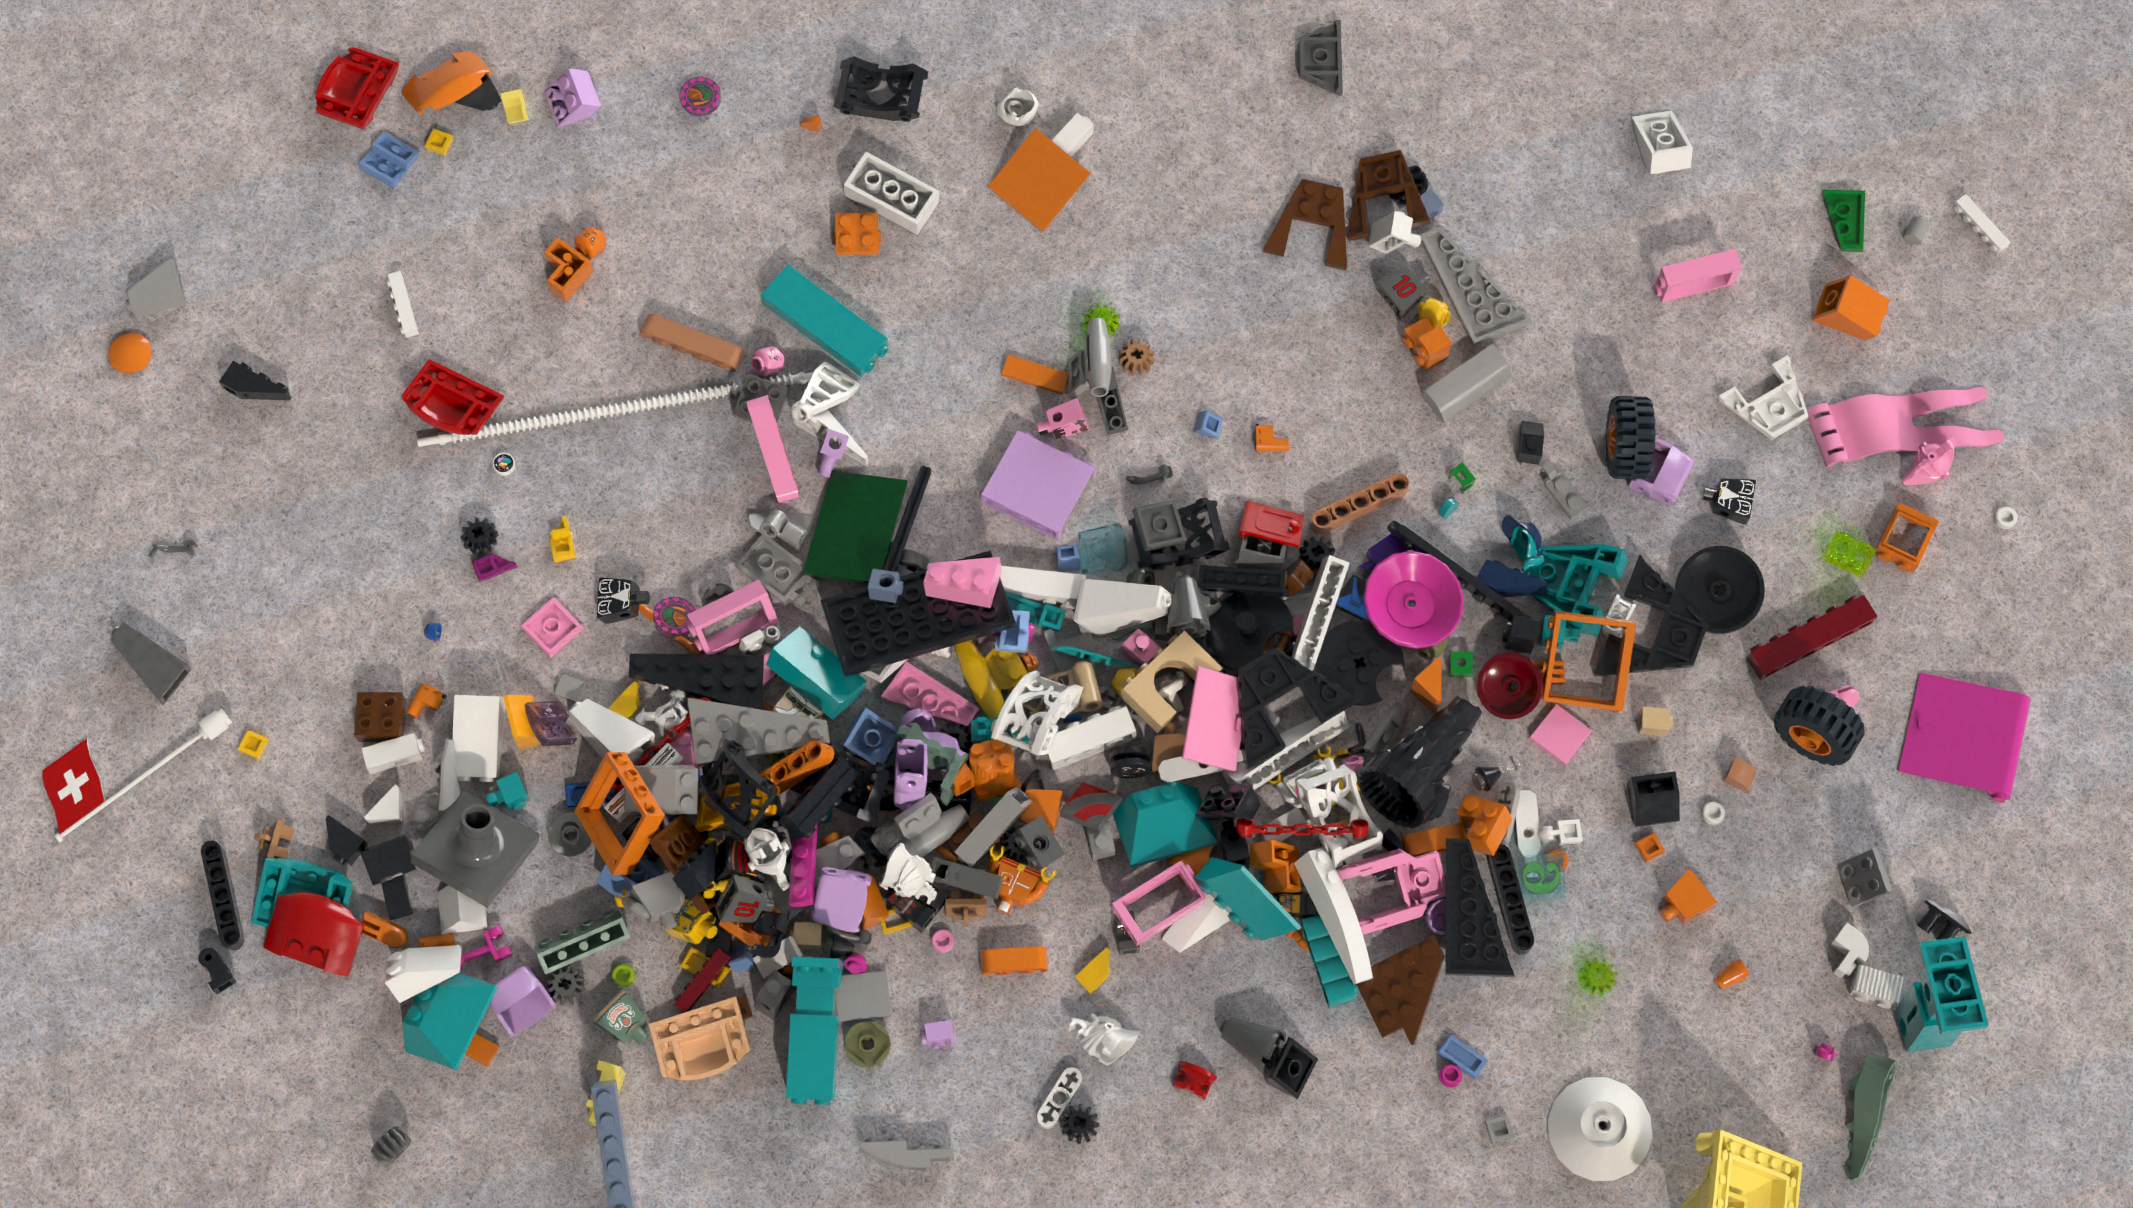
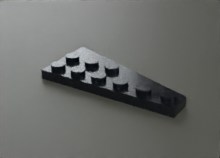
M630 654V678L653 685L667 686L670 690L676 692L677 690L687 692L688 695L696 698L706 697L711 702L762 710L764 655Z
M1446 839L1445 975L1514 977L1515 975L1511 968L1470 840Z

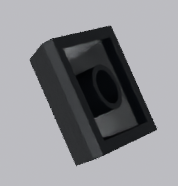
M405 834L364 849L360 853L373 886L416 870V866L411 863V851Z
M1288 1037L1267 1078L1266 1084L1298 1099L1318 1058L1293 1038Z

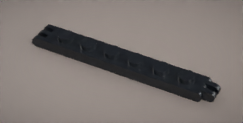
M1392 521L1387 526V530L1400 541V544L1405 549L1432 555L1448 565L1459 580L1461 589L1469 591L1476 601L1484 602L1488 605L1494 614L1501 615L1510 622L1514 615L1524 614L1516 606L1405 525Z

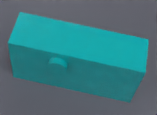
M800 626L772 648L766 665L832 720L860 697L867 682L859 674L844 677L839 658Z

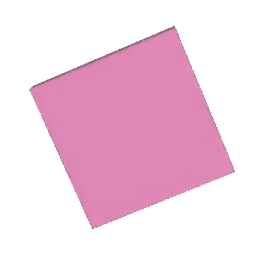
M554 597L520 625L550 658L584 629Z
M1556 704L1529 739L1565 766L1588 738L1592 730Z

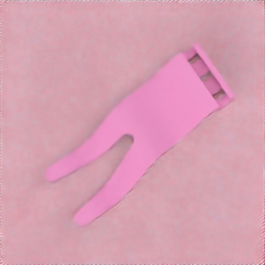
M1982 387L1969 390H1934L1905 396L1862 395L1829 406L1826 403L1819 404L1807 410L1808 420L1826 468L1840 461L1846 463L1881 452H1918L1920 450L1918 446L1923 442L1927 444H1943L1945 441L1953 438L1958 444L1956 447H1986L2001 443L2004 440V433L2001 430L1981 431L1958 426L1915 427L1912 424V418L1940 409L1967 406L1984 400L1987 397V391ZM1817 414H1825V416L1819 417L1817 419L1814 418V416ZM1826 431L1832 432V434L1826 435L1824 437L1821 436V434ZM1833 449L1839 450V452L1833 453L1831 455L1828 454V452Z

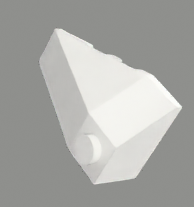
M813 398V400L817 401L818 403H821L819 399ZM801 400L793 404V406L791 407V412H793V409L798 404H800ZM827 409L811 416L804 423L796 421L792 414L793 424L822 441L825 440L829 429L849 436L843 453L864 466L868 465L866 453ZM832 437L829 440V445L838 449L841 447L842 441L838 437Z

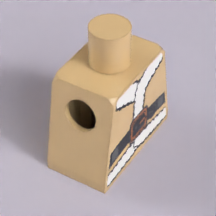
M790 686L772 711L809 717L812 714L815 719H821L824 713L792 686Z

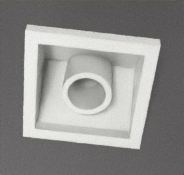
M449 885L438 892L441 934L487 928L485 906Z

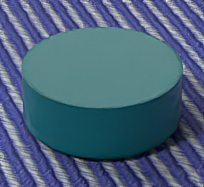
M1448 498L1440 506L1438 514L1443 519H1447L1457 509L1459 503L1454 498Z

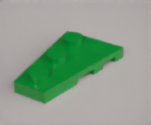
M1822 189L1824 201L1841 251L1863 252L1865 191Z

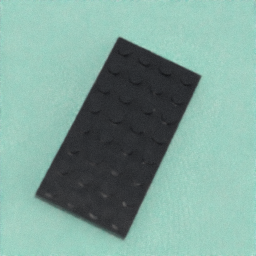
M991 550L955 561L991 558L993 556ZM927 569L900 576V581L903 582V591L901 595H898L896 603L870 599L868 586L820 600L844 677L1017 627L1001 578H999L991 608L926 596L924 579Z

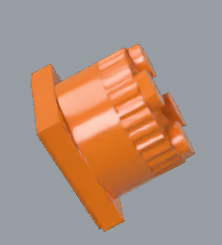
M997 739L973 744L969 754V768L974 774L975 787H973V791L978 801L1004 795L1016 786L1021 789V783L1015 773L1013 750L1009 745Z

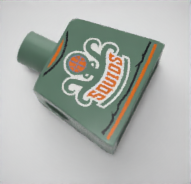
M624 988L592 1019L599 1028L623 1044L632 1038L641 1046L649 1038V1035L642 1029L647 1020Z

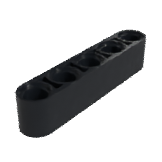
M207 841L201 847V857L219 938L222 944L229 950H238L244 944V934L226 853L216 841ZM218 849L216 856L209 857L211 850ZM223 870L221 877L213 878L216 871ZM227 891V897L223 900H218L219 894ZM231 912V919L223 921V916ZM237 934L234 942L227 943L230 935Z
M1500 844L1496 852L1502 853L1505 860L1499 861L1494 856L1489 855L1488 862L1511 947L1515 953L1525 955L1534 945V936L1511 852L1506 845ZM1500 874H1507L1511 881L1503 882L1500 879ZM1505 896H1514L1516 903H1508ZM1519 917L1522 920V925H1514L1511 918ZM1517 939H1525L1528 942V947L1518 945Z

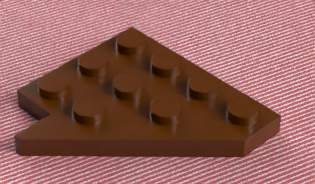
M681 814L652 837L649 843L666 864L667 869L675 876L678 873L676 868L684 863L685 859L709 838L708 831L699 832L686 814ZM704 891L691 899L702 915L715 906L718 901L717 891H715L714 897L709 899L704 898Z
M1434 935L1371 966L1373 978L1356 984L1382 1038L1403 1029L1412 1046L1416 1044L1445 958Z

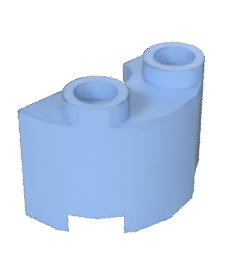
M1012 610L1017 627L1001 631L1000 638L996 637L995 651L1026 653L1029 640L1030 611Z

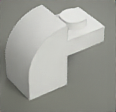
M1846 923L1830 944L1845 955L1834 971V974L1839 978H1842L1845 974L1849 976L1856 967L1855 963L1862 965L1867 960L1869 954L1867 939L1849 923Z

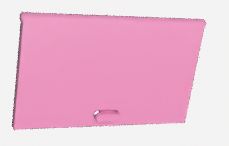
M1198 666L1182 759L1236 772L1242 736V718L1237 677Z

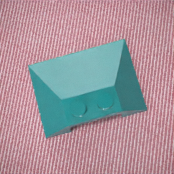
M1175 781L1132 793L1117 807L1112 815L1131 868L1218 844L1210 820L1196 817V812L1203 802L1198 788Z
M266 858L251 923L269 928L278 896L283 894L285 896L295 894L296 892L318 894L333 899L348 908L353 882L339 871L298 859Z
M457 973L416 994L402 1022L405 1052L457 1070L498 986Z

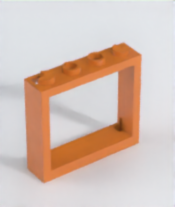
M1554 611L1553 616H1549L1548 629H1551L1550 638L1545 640L1544 650L1548 651L1547 659H1543L1541 673H1544L1541 699L1547 702L1623 711L1636 623L1630 620ZM1561 619L1623 627L1612 700L1550 692Z
M607 752L574 811L612 875L632 874L646 850L649 840L654 836L665 816L626 752ZM617 776L642 814L624 849L599 810Z

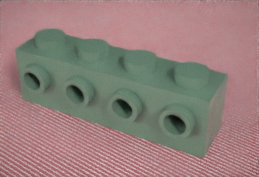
M610 910L594 921L593 919L584 921L578 928L563 930L557 937L542 939L534 948L544 973L548 974L631 937L620 911Z

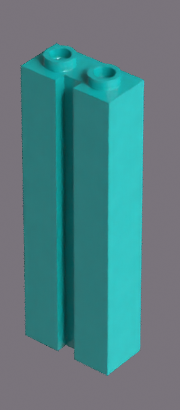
M788 264L760 295L764 306L861 378L865 373L868 374L875 366L874 360L884 357L889 350L887 337Z

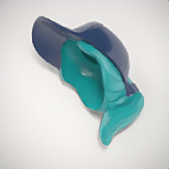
M1506 515L1502 521V531L1510 540L1511 546L1516 550L1518 558L1524 560L1521 570L1525 572L1528 569L1540 566L1544 562V556L1540 551L1542 537L1539 530L1531 522L1521 523L1511 515Z

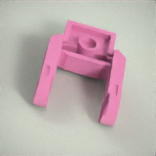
M1398 848L1337 868V872L1343 881V879L1359 875L1363 877L1394 867L1395 879L1404 904L1359 918L1358 922L1362 934L1422 917L1429 901L1445 897V875L1437 851L1414 857Z

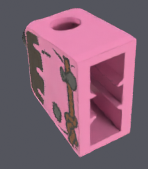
M1078 398L1048 409L1046 411L1048 419L1036 423L1040 436L1053 432L1056 439L1089 430Z

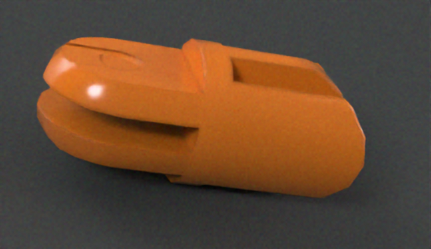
M368 911L364 912L362 922L365 924L362 932L363 935L394 948L401 947L406 943L408 933L405 928Z

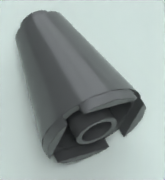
M1181 575L1173 583L1166 633L1172 637L1175 634L1180 635L1185 631L1192 639L1205 636L1207 630L1210 631L1211 627L1197 582L1190 575Z
M1236 1018L1224 1020L1220 1027L1221 1038L1263 1073H1266L1265 1068L1270 1070L1274 1066L1282 1050L1279 1047L1281 1040L1284 1042L1286 1040V1033L1282 1030Z

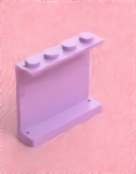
M1018 430L983 490L981 503L1059 541L1063 534V526L1091 477L1095 476V468L1086 460L1080 461L1074 458L1071 453L1064 450L1060 451L1054 448L1051 443L1047 441L1041 442L1035 439L1032 434L1028 432L1023 433Z

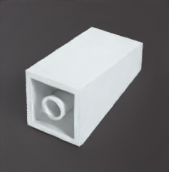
M454 695L452 741L454 742L457 756L455 768L458 781H471V777H480L479 781L493 782V778L499 777L506 707L503 697Z

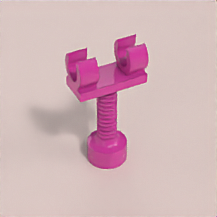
M500 925L483 932L487 940L486 945L461 955L460 970L463 969L464 963L488 952L493 954L496 963L513 955L509 946H504L497 951L494 948L491 940L504 935Z

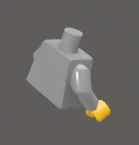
M668 872L632 886L629 893L630 896H628L626 890H622L623 896L618 897L614 895L618 907H626L640 918L646 919L648 923L661 920L664 929L669 930L677 925L673 915L680 911L681 905L685 901V895L672 879L674 877L672 872Z

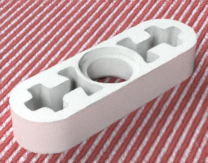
M1071 1067L1063 1071L1038 1111L1037 1122L1042 1128L1050 1129L1056 1125L1082 1082V1074L1078 1069ZM1075 1073L1077 1083L1072 1082L1068 1087L1069 1090H1072L1071 1093L1065 1088L1059 1087L1061 1083L1065 1087L1068 1078L1065 1077L1067 1074L1071 1076ZM1055 1093H1064L1066 1101L1060 1105L1056 1104L1053 1101ZM1048 1103H1050L1052 1107L1060 1109L1059 1113H1057L1056 1110L1053 1111L1051 1115V1118L1053 1119L1052 1122H1043V1117L1041 1115L1043 1113L1048 1114V1112L1051 1109V1107L1047 1106Z

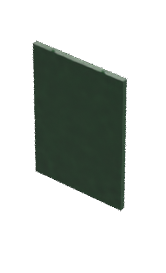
M832 470L803 574L869 583L872 570H883L907 487V480Z

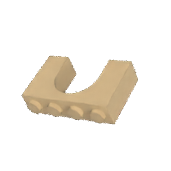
M1185 631L1179 636L1177 634L1172 636L1167 642L1169 646L1166 649L1160 648L1152 656L1154 660L1149 665L1145 662L1136 671L1138 675L1134 679L1129 677L1121 685L1123 690L1119 696L1157 733L1176 714V711L1158 694L1155 688L1154 676L1159 670L1167 667L1179 668L1185 671L1194 681L1198 666L1216 672H1221L1222 667Z

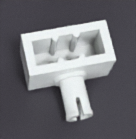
M1394 211L1372 224L1368 247L1383 253H1389L1403 244L1416 248L1420 245L1421 236L1411 232L1413 218L1406 216L1403 212Z

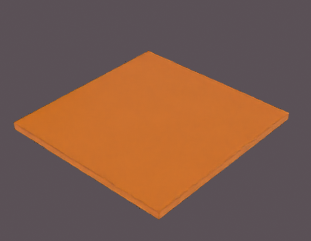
M1035 128L990 182L988 187L1043 232L1091 173Z

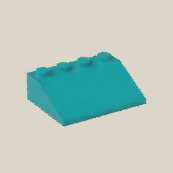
M1211 857L1194 877L1200 883L1199 888L1204 893L1210 894L1214 898V904L1222 910L1225 909L1229 913L1227 917L1233 923L1239 924L1243 928L1242 933L1251 940L1255 938L1263 941L1299 930L1301 927L1243 865Z

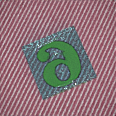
M1563 853L1517 856L1519 884L1524 902L1566 899Z

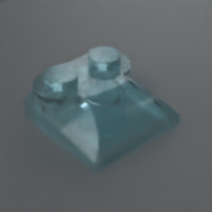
M1116 523L1078 532L1083 575L1108 570L1118 572L1127 566V543L1122 525Z

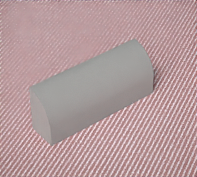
M1491 344L1425 389L1423 399L1440 420L1445 423L1512 377L1510 367L1494 344Z

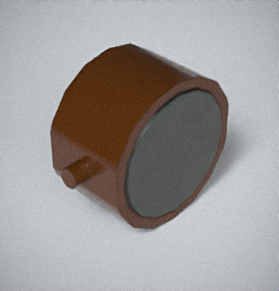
M1301 559L1296 560L1284 570L1288 572L1286 588L1290 590V595H1295L1301 591L1314 576V572Z

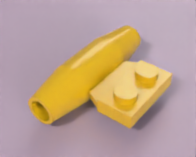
M972 640L954 645L961 671L977 703L988 718H998L1005 704L1001 690H1013L1024 675L1028 674L1018 653L995 651L994 648L984 658Z

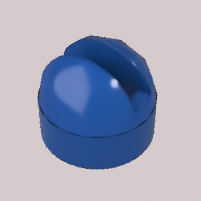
M429 623L424 629L425 637L433 641L440 640L442 625L440 623Z

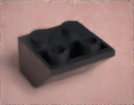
M1675 771L1630 778L1627 783V789L1635 827L1680 821V793Z
M1252 784L1212 785L1196 812V817L1208 820L1253 819L1260 803Z

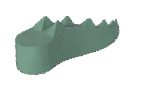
M1872 1053L1868 1056L1861 1073L1849 1080L1850 1088L1855 1095L1853 1099L1847 1100L1846 1104L1854 1111V1121L1846 1124V1127L1853 1134V1142L1848 1144L1852 1158L1846 1162L1851 1169L1846 1171L1845 1174L1852 1182L1860 1180L1876 1144L1883 1123L1888 1092L1897 1069L1896 1060Z

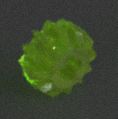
M1097 303L1095 309L1089 308L1088 314L1084 315L1085 329L1088 328V322L1093 318H1102L1106 321L1109 335L1114 336L1116 334L1115 330L1120 327L1118 322L1120 320L1119 314H1115L1114 307L1108 310L1107 303L1103 308H1100V305Z
M1596 957L1592 959V963L1585 961V968H1580L1579 973L1583 976L1579 977L1578 981L1581 983L1586 982L1582 989L1586 990L1590 987L1591 996L1597 990L1599 997H1602L1604 991L1610 993L1612 991L1611 986H1616L1617 981L1613 979L1617 977V972L1610 971L1614 965L1611 963L1606 966L1605 958L1600 963ZM1595 972L1596 975L1600 973L1602 975V978H1599L1598 980L1594 979Z

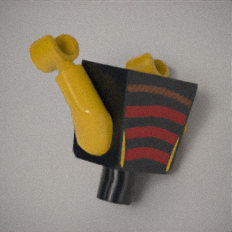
M729 835L726 839L717 842L715 881L719 883L715 884L713 881L705 889L704 898L714 897L717 890L723 892L733 874L759 883L764 882L767 874L756 869L753 871L749 869L747 863L750 862V858L742 841L736 840ZM708 838L705 842L708 845L716 839Z

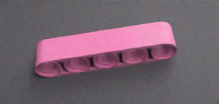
M768 395L746 401L779 504L799 498L800 494Z

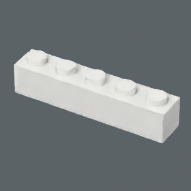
M1967 194L1955 202L1954 210L1963 216V220L1972 226L1975 233L1978 232L1982 241L1987 242L1993 252L1999 254L2008 247L2010 241Z
M401 271L388 274L387 284L388 287L392 288L390 294L391 298L395 299V303H393L395 311L398 310L399 313L396 316L398 322L402 324L400 327L402 335L405 334L406 338L418 335L419 332Z

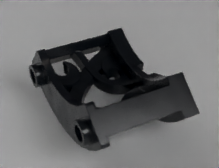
M855 56L841 61L840 69H842L836 102L833 105L841 113L910 122L911 119L919 118L918 107L923 80L928 78L929 71L913 63L890 66V69L878 68L879 64L871 63ZM850 73L853 74L855 83L849 82ZM866 78L873 79V82L868 84ZM881 81H886L889 90L895 95L885 103L878 105L869 97L866 91L873 90L879 86ZM894 83H899V84L897 85L898 88L894 87L893 84H894ZM847 88L857 90L849 94L850 97H855L856 101L846 98ZM904 96H909L908 106H901L902 104H907V100Z
M1200 498L1195 501L1196 503L1178 509L1182 526L1194 532L1187 539L1184 551H1179L1175 545L1168 546L1171 549L1170 553H1163L1165 547L1151 550L1149 555V551H1144L1135 518L1129 520L1128 523L1129 526H1132L1140 559L1137 562L1138 568L1150 567L1152 570H1163L1165 565L1169 564L1170 566L1175 563L1176 567L1193 564V559L1205 557L1207 560L1230 550L1228 541L1224 539L1216 507L1218 506L1217 501ZM1207 511L1210 523L1202 528L1205 516L1202 519H1198L1197 516ZM1211 528H1212L1214 540L1212 539V537H1211V536L1208 534V532H1207V531H1209ZM1200 537L1199 539L1196 540V542L1199 543L1200 545L1197 546V547H1192V546H1191V543H1192L1196 538Z
M725 739L723 742L724 750L707 776L701 775L698 779V793L704 794L706 797L704 803L713 813L719 812L725 818L723 822L747 839L777 795L778 788L774 782L763 778L746 759L745 750L742 749L738 742ZM731 774H738L740 797L727 796L724 798L726 791L725 777ZM757 789L768 796L761 807L751 803V799H762V797L757 796ZM734 801H737V802L740 803V805L734 804V805H735V808H732V803H733ZM751 809L759 810L750 822Z
M834 749V758L838 755L848 759L846 761L850 764L849 766L859 774L857 777L859 788H853L849 792L844 793L841 796L842 801L835 808L875 824L878 815H875L889 778H893L895 773L888 771L889 766L880 762H876L873 765ZM859 764L868 767L869 769H867L863 773ZM822 770L816 771V774L805 785L806 778L790 789L802 794ZM877 773L875 781H871V775ZM867 785H873L872 789L868 790ZM860 793V796L855 795L856 801L852 803L850 800L851 795Z

